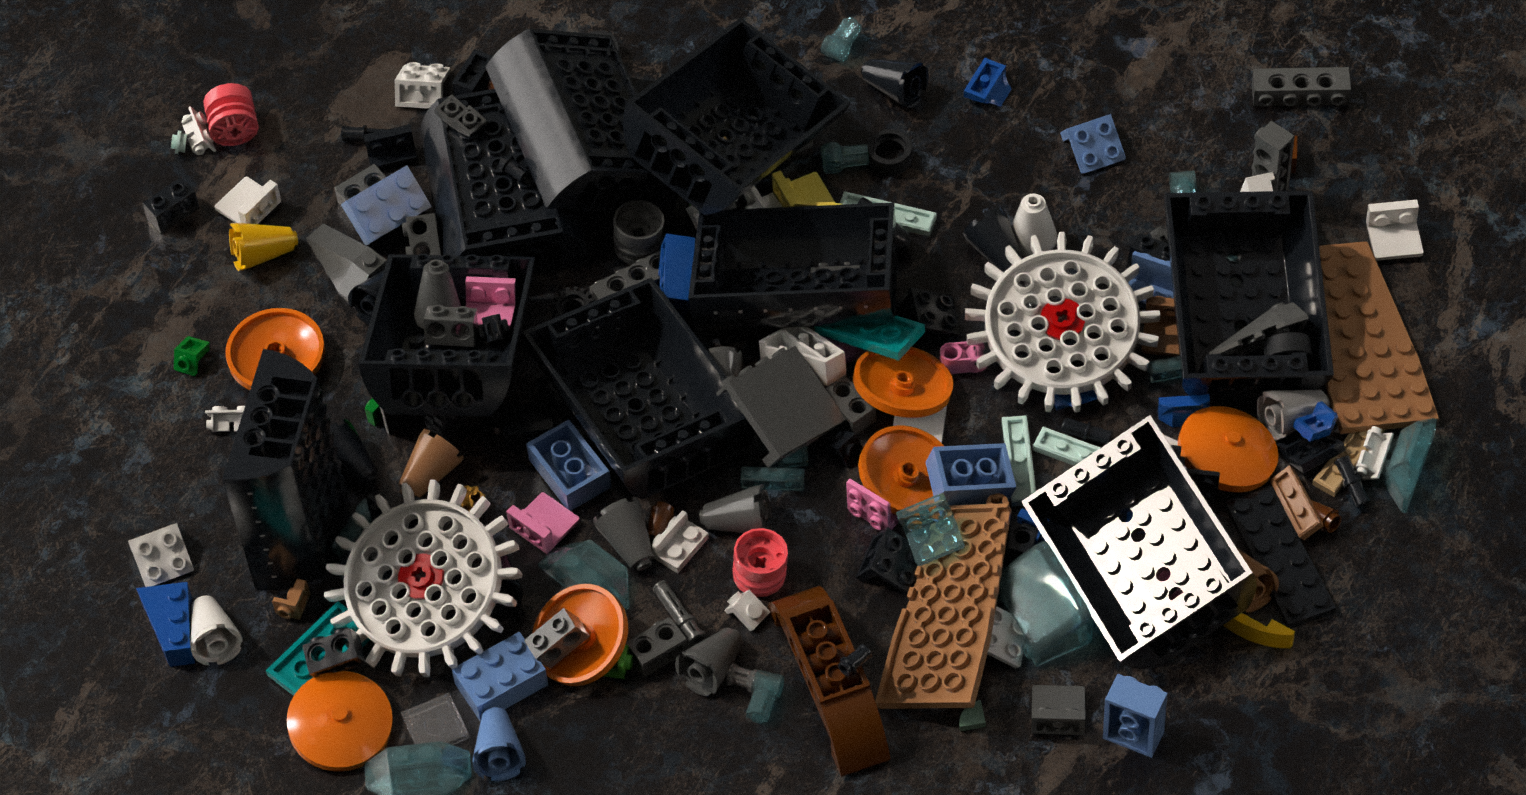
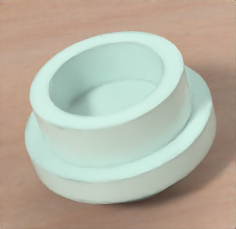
M179 130L177 135L172 134L171 149H175V154L179 152L185 153L187 134H183Z

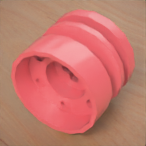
M227 83L211 89L205 95L203 103L210 137L213 141L224 146H235L250 141L257 134L259 126L251 91L246 86Z
M765 528L751 529L743 533L737 539L734 547L732 572L735 584L741 591L750 590L756 597H765L776 593L784 585L788 560L786 542L782 536Z

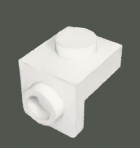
M750 590L743 593L736 592L727 601L730 605L724 610L727 614L733 612L749 631L754 630L770 613Z

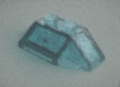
M1438 419L1419 420L1401 430L1398 440H1392L1389 450L1392 456L1390 460H1385L1382 474H1386L1384 485L1403 513H1407L1435 436Z
M592 540L555 547L538 563V567L565 588L578 584L597 585L612 593L621 602L625 611L629 608L627 567Z
M441 741L387 747L364 764L366 789L377 795H450L465 780L467 781L472 777L470 751Z

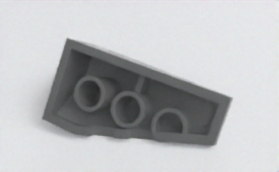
M322 224L306 237V241L318 261L321 262L336 291L347 301L349 292L353 287L385 270L387 260L373 249L325 224Z
M1294 302L1289 304L1278 303L1210 351L1209 354L1243 356L1263 350V342L1268 337L1287 332L1303 333L1309 318Z

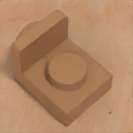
M297 579L293 588L291 587L287 593V600L278 597L273 598L272 604L276 614L285 619L295 618L300 620L311 595L307 581Z

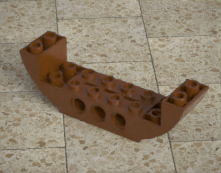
M816 586L769 602L768 608L776 627L782 626L831 739V753L840 776L842 777L891 760L881 717L862 665L857 669L855 675L845 676L838 668L840 658L847 657L855 649L835 604L821 586Z

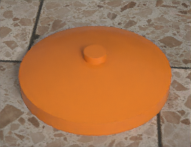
M271 308L250 315L235 327L226 344V361L230 373L240 385L248 390L251 389L263 349L280 352L296 359L311 370L314 375L321 368L325 357L323 335L316 322L306 314L288 308Z
M911 347L900 360L866 351L857 360L853 373V383L856 391L868 404L882 412L899 417L918 418L933 415L948 404L953 390V379L947 367L933 355Z
M1211 406L1200 409L1185 420L1179 432L1177 443L1178 446H1182L1181 456L1185 457V466L1189 469L1219 472V490L1227 492L1255 490L1263 486L1271 478L1278 463L1277 444L1269 430L1253 416L1235 408Z
M897 425L881 429L870 437L861 451L858 464L861 482L866 489L891 504L892 514L911 519L931 517L939 513L937 511L939 506L935 504L925 462L933 447L944 445L931 434L915 427Z
M578 584L558 592L545 604L535 621L532 631L534 633L563 608L577 616L582 622L590 637L551 669L542 664L549 678L567 686L586 685L608 673L619 660L628 637V619L621 602L612 593L600 586Z
M350 671L327 672L310 679L295 693L287 712L288 735L294 749L308 763L328 771H350L370 763L384 750L392 732V709L384 691L371 679Z

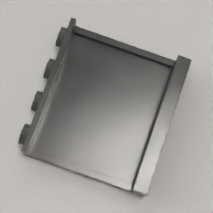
M796 346L785 350L783 347L772 355L773 358L769 359L766 356L755 364L756 367L752 368L749 365L738 373L739 376L735 377L733 374L722 381L723 387L716 393L719 396L728 391L770 453L762 459L767 467L822 438L846 420Z

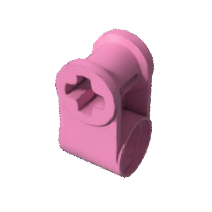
M967 341L949 342L940 348L939 360L947 367L951 375L968 372L977 373L987 368L978 369L974 365L977 359L983 355L984 343L967 345Z

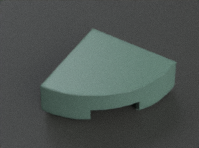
M981 700L975 702L974 708H965L962 711L959 720L960 731L986 727Z

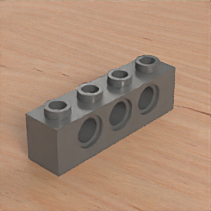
M1349 67L1253 69V106L1349 105L1351 93Z
M1270 121L1265 127L1259 128L1254 137L1255 148L1253 150L1254 160L1251 167L1252 176L1273 172L1275 180L1271 181L1273 191H1289L1295 136L1273 121Z
M661 248L656 253L646 258H641L636 263L624 269H619L615 274L598 280L589 286L594 301L651 277L660 288L658 269Z

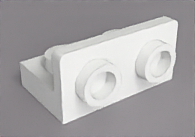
M681 511L678 516H674L670 520L666 530L654 538L652 542L654 559L674 572L679 573L709 539V534L688 521L687 513Z

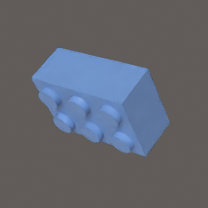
M407 165L341 204L366 246L401 226L402 223L406 222V217L418 216L432 207Z
M569 419L526 443L529 461L568 510L572 511L611 488L609 470Z
M1005 443L933 447L925 462L936 506L986 504L987 498L997 493L1005 495L1009 502L1016 489Z
M520 632L485 650L482 654H478L463 662L457 668L452 669L456 687L479 721H481L485 710L492 707L506 709L548 686L546 669L541 662L535 659Z
M1117 674L1105 698L1103 739L1152 758L1164 734L1167 693L1157 686H1148L1138 682L1137 679L1131 676Z

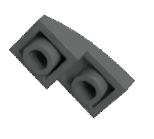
M452 94L438 105L434 111V114L445 123L468 137L472 136L487 122L470 105L465 107Z

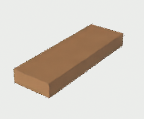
M1289 465L1270 479L1299 538L1305 540L1324 526L1293 467Z

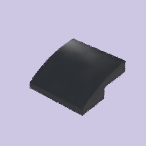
M1295 431L1281 440H1275L1278 452L1302 473H1306L1346 451L1344 443L1331 435L1308 441L1298 431Z

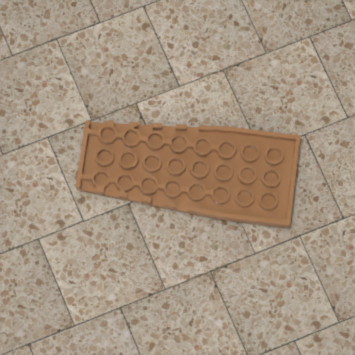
M1368 242L1319 246L1334 376L1325 384L1332 410L1338 415L1336 423L1340 434L1366 432L1371 430L1372 426L1386 430L1437 424L1439 417L1419 357Z
M1007 503L938 507L937 511L940 514L937 523L931 526V540L929 545H925L922 551L925 556L921 566H917L914 574L917 578L915 585L909 588L907 594L909 600L907 608H902L892 636L875 701L879 709L974 708L991 642L1012 511Z

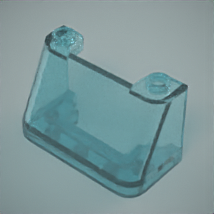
M1042 541L1034 545L1002 568L997 601L1005 603L1022 631L1025 644L1022 645L1023 652L1027 659L1033 660L1036 667L1092 642L1093 619L1090 610L1048 542Z

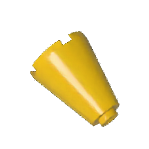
M248 223L230 224L232 229H229L231 255L237 257L238 261H235L234 265L238 271L249 269L294 251L295 246L298 245L297 233L292 231L291 227Z

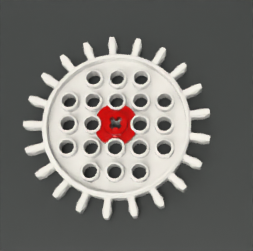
M1059 232L1057 238L1058 250L1042 251L1041 243L1037 236H1031L1033 255L1023 259L1009 245L1005 247V255L1012 266L1005 272H1002L989 262L985 264L984 272L997 281L992 290L976 284L971 286V295L987 300L986 310L965 308V320L985 322V331L967 334V345L988 343L991 352L977 359V368H985L997 361L1004 371L994 380V387L998 390L1008 380L1014 378L1023 384L1018 394V403L1020 404L1027 400L1030 391L1034 389L1047 393L1044 399L1046 412H1051L1054 406L1055 394H1070L1074 412H1080L1082 399L1079 393L1094 390L1101 404L1106 405L1108 404V394L1103 385L1108 381L1114 379L1127 392L1131 389L1132 381L1122 372L1127 363L1147 371L1149 361L1134 353L1136 345L1141 344L1149 347H1157L1159 336L1139 332L1140 323L1160 321L1159 310L1139 311L1138 302L1153 297V286L1133 291L1128 282L1139 274L1140 266L1136 263L1120 274L1111 266L1118 257L1119 248L1114 246L1107 253L1106 257L1101 260L1090 255L1093 249V237L1089 235L1083 243L1081 252L1066 250L1067 239L1065 232ZM1072 268L1075 269L1077 273L1074 275L1067 274L1065 270ZM1043 275H1051L1054 279L1045 281L1041 277ZM1027 281L1030 285L1028 287H1020L1017 283ZM1104 283L1109 288L1101 290L1096 285ZM1074 290H1082L1085 294L1076 296L1072 292ZM1051 296H1058L1061 300L1059 302H1052L1049 298ZM1033 302L1037 304V307L1030 309L1025 304ZM1110 304L1114 305L1117 309L1107 311L1104 306ZM1008 308L1011 309L1013 313L1010 315H1005L1001 312V310ZM1082 311H1089L1093 315L1091 317H1083L1080 313ZM1039 323L1044 325L1045 328L1036 330L1032 326ZM1114 326H1120L1124 329V331L1117 333L1114 332L1111 328ZM1018 330L1021 334L1014 337L1009 335L1008 332ZM1096 332L1100 337L1092 339L1088 337V334ZM1073 339L1076 341V344L1067 345L1064 343V340ZM1043 345H1049L1050 347H1052V350L1049 352H1044L1040 349V347ZM1024 351L1028 356L1026 358H1019L1016 356V353ZM1105 354L1108 359L1100 361L1095 356ZM1075 360H1080L1084 363V365L1081 367H1075L1071 364V362ZM1049 367H1057L1060 371L1058 373H1050L1047 369Z
M430 480L427 499L415 501L412 488L407 483H403V504L390 508L388 501L378 494L375 496V499L382 514L372 523H369L364 516L356 512L352 515L356 524L364 529L356 542L337 536L335 541L343 549L351 552L346 565L330 563L326 564V569L331 574L344 575V588L324 592V597L329 602L345 599L348 610L335 616L330 621L336 628L343 627L354 621L359 628L356 633L359 634L361 643L367 638L375 643L366 658V663L373 668L386 650L395 654L391 667V672L394 675L401 677L407 657H419L418 668L420 674L424 677H430V656L444 654L447 665L451 669L457 668V658L454 655L453 649L464 642H467L470 649L480 655L484 652L481 644L473 636L483 624L499 633H502L504 630L496 619L489 616L496 603L516 607L517 601L513 597L499 592L503 579L514 580L522 578V572L518 568H502L500 557L519 550V545L514 540L496 545L492 536L504 529L509 523L502 515L486 526L479 521V518L491 504L484 496L476 502L470 511H467L460 507L467 492V489L461 484L456 486L450 502L438 500L440 484L436 480ZM414 519H418L417 526L409 529V523ZM448 521H453L452 527L447 531H443L444 524ZM398 535L397 542L393 545H388L389 539L392 536ZM433 537L431 545L423 547L424 540ZM467 539V545L463 549H457L458 543L461 540ZM378 552L377 558L374 561L368 562L370 554ZM407 554H412L411 561L403 564V558ZM442 556H447L445 564L437 566L438 559ZM477 558H482L480 566L472 568L473 561ZM388 570H392L391 577L383 580V574ZM461 574L460 582L453 585L451 583L453 577ZM372 586L371 593L363 597V590L366 587ZM401 589H407L406 595L401 599H397V593ZM441 591L440 598L436 601H431L433 593ZM471 593H476L475 600L471 603H466L467 596ZM382 605H386V611L382 615H377V609ZM417 607H421L420 614L412 618V611ZM455 609V616L450 620H446V614L450 610ZM395 624H401L400 630L396 634H391L392 627ZM431 626H435L434 634L426 636V630Z

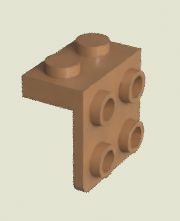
M1162 296L1148 298L1146 300V311L1159 310L1160 321L1144 323L1143 333L1159 336L1157 347L1142 345L1141 351L1145 354L1180 357L1174 298Z

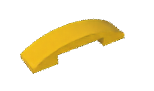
M1241 613L1223 625L1236 635L1264 646L1291 648L1294 643L1295 631L1273 619L1268 626H1265Z

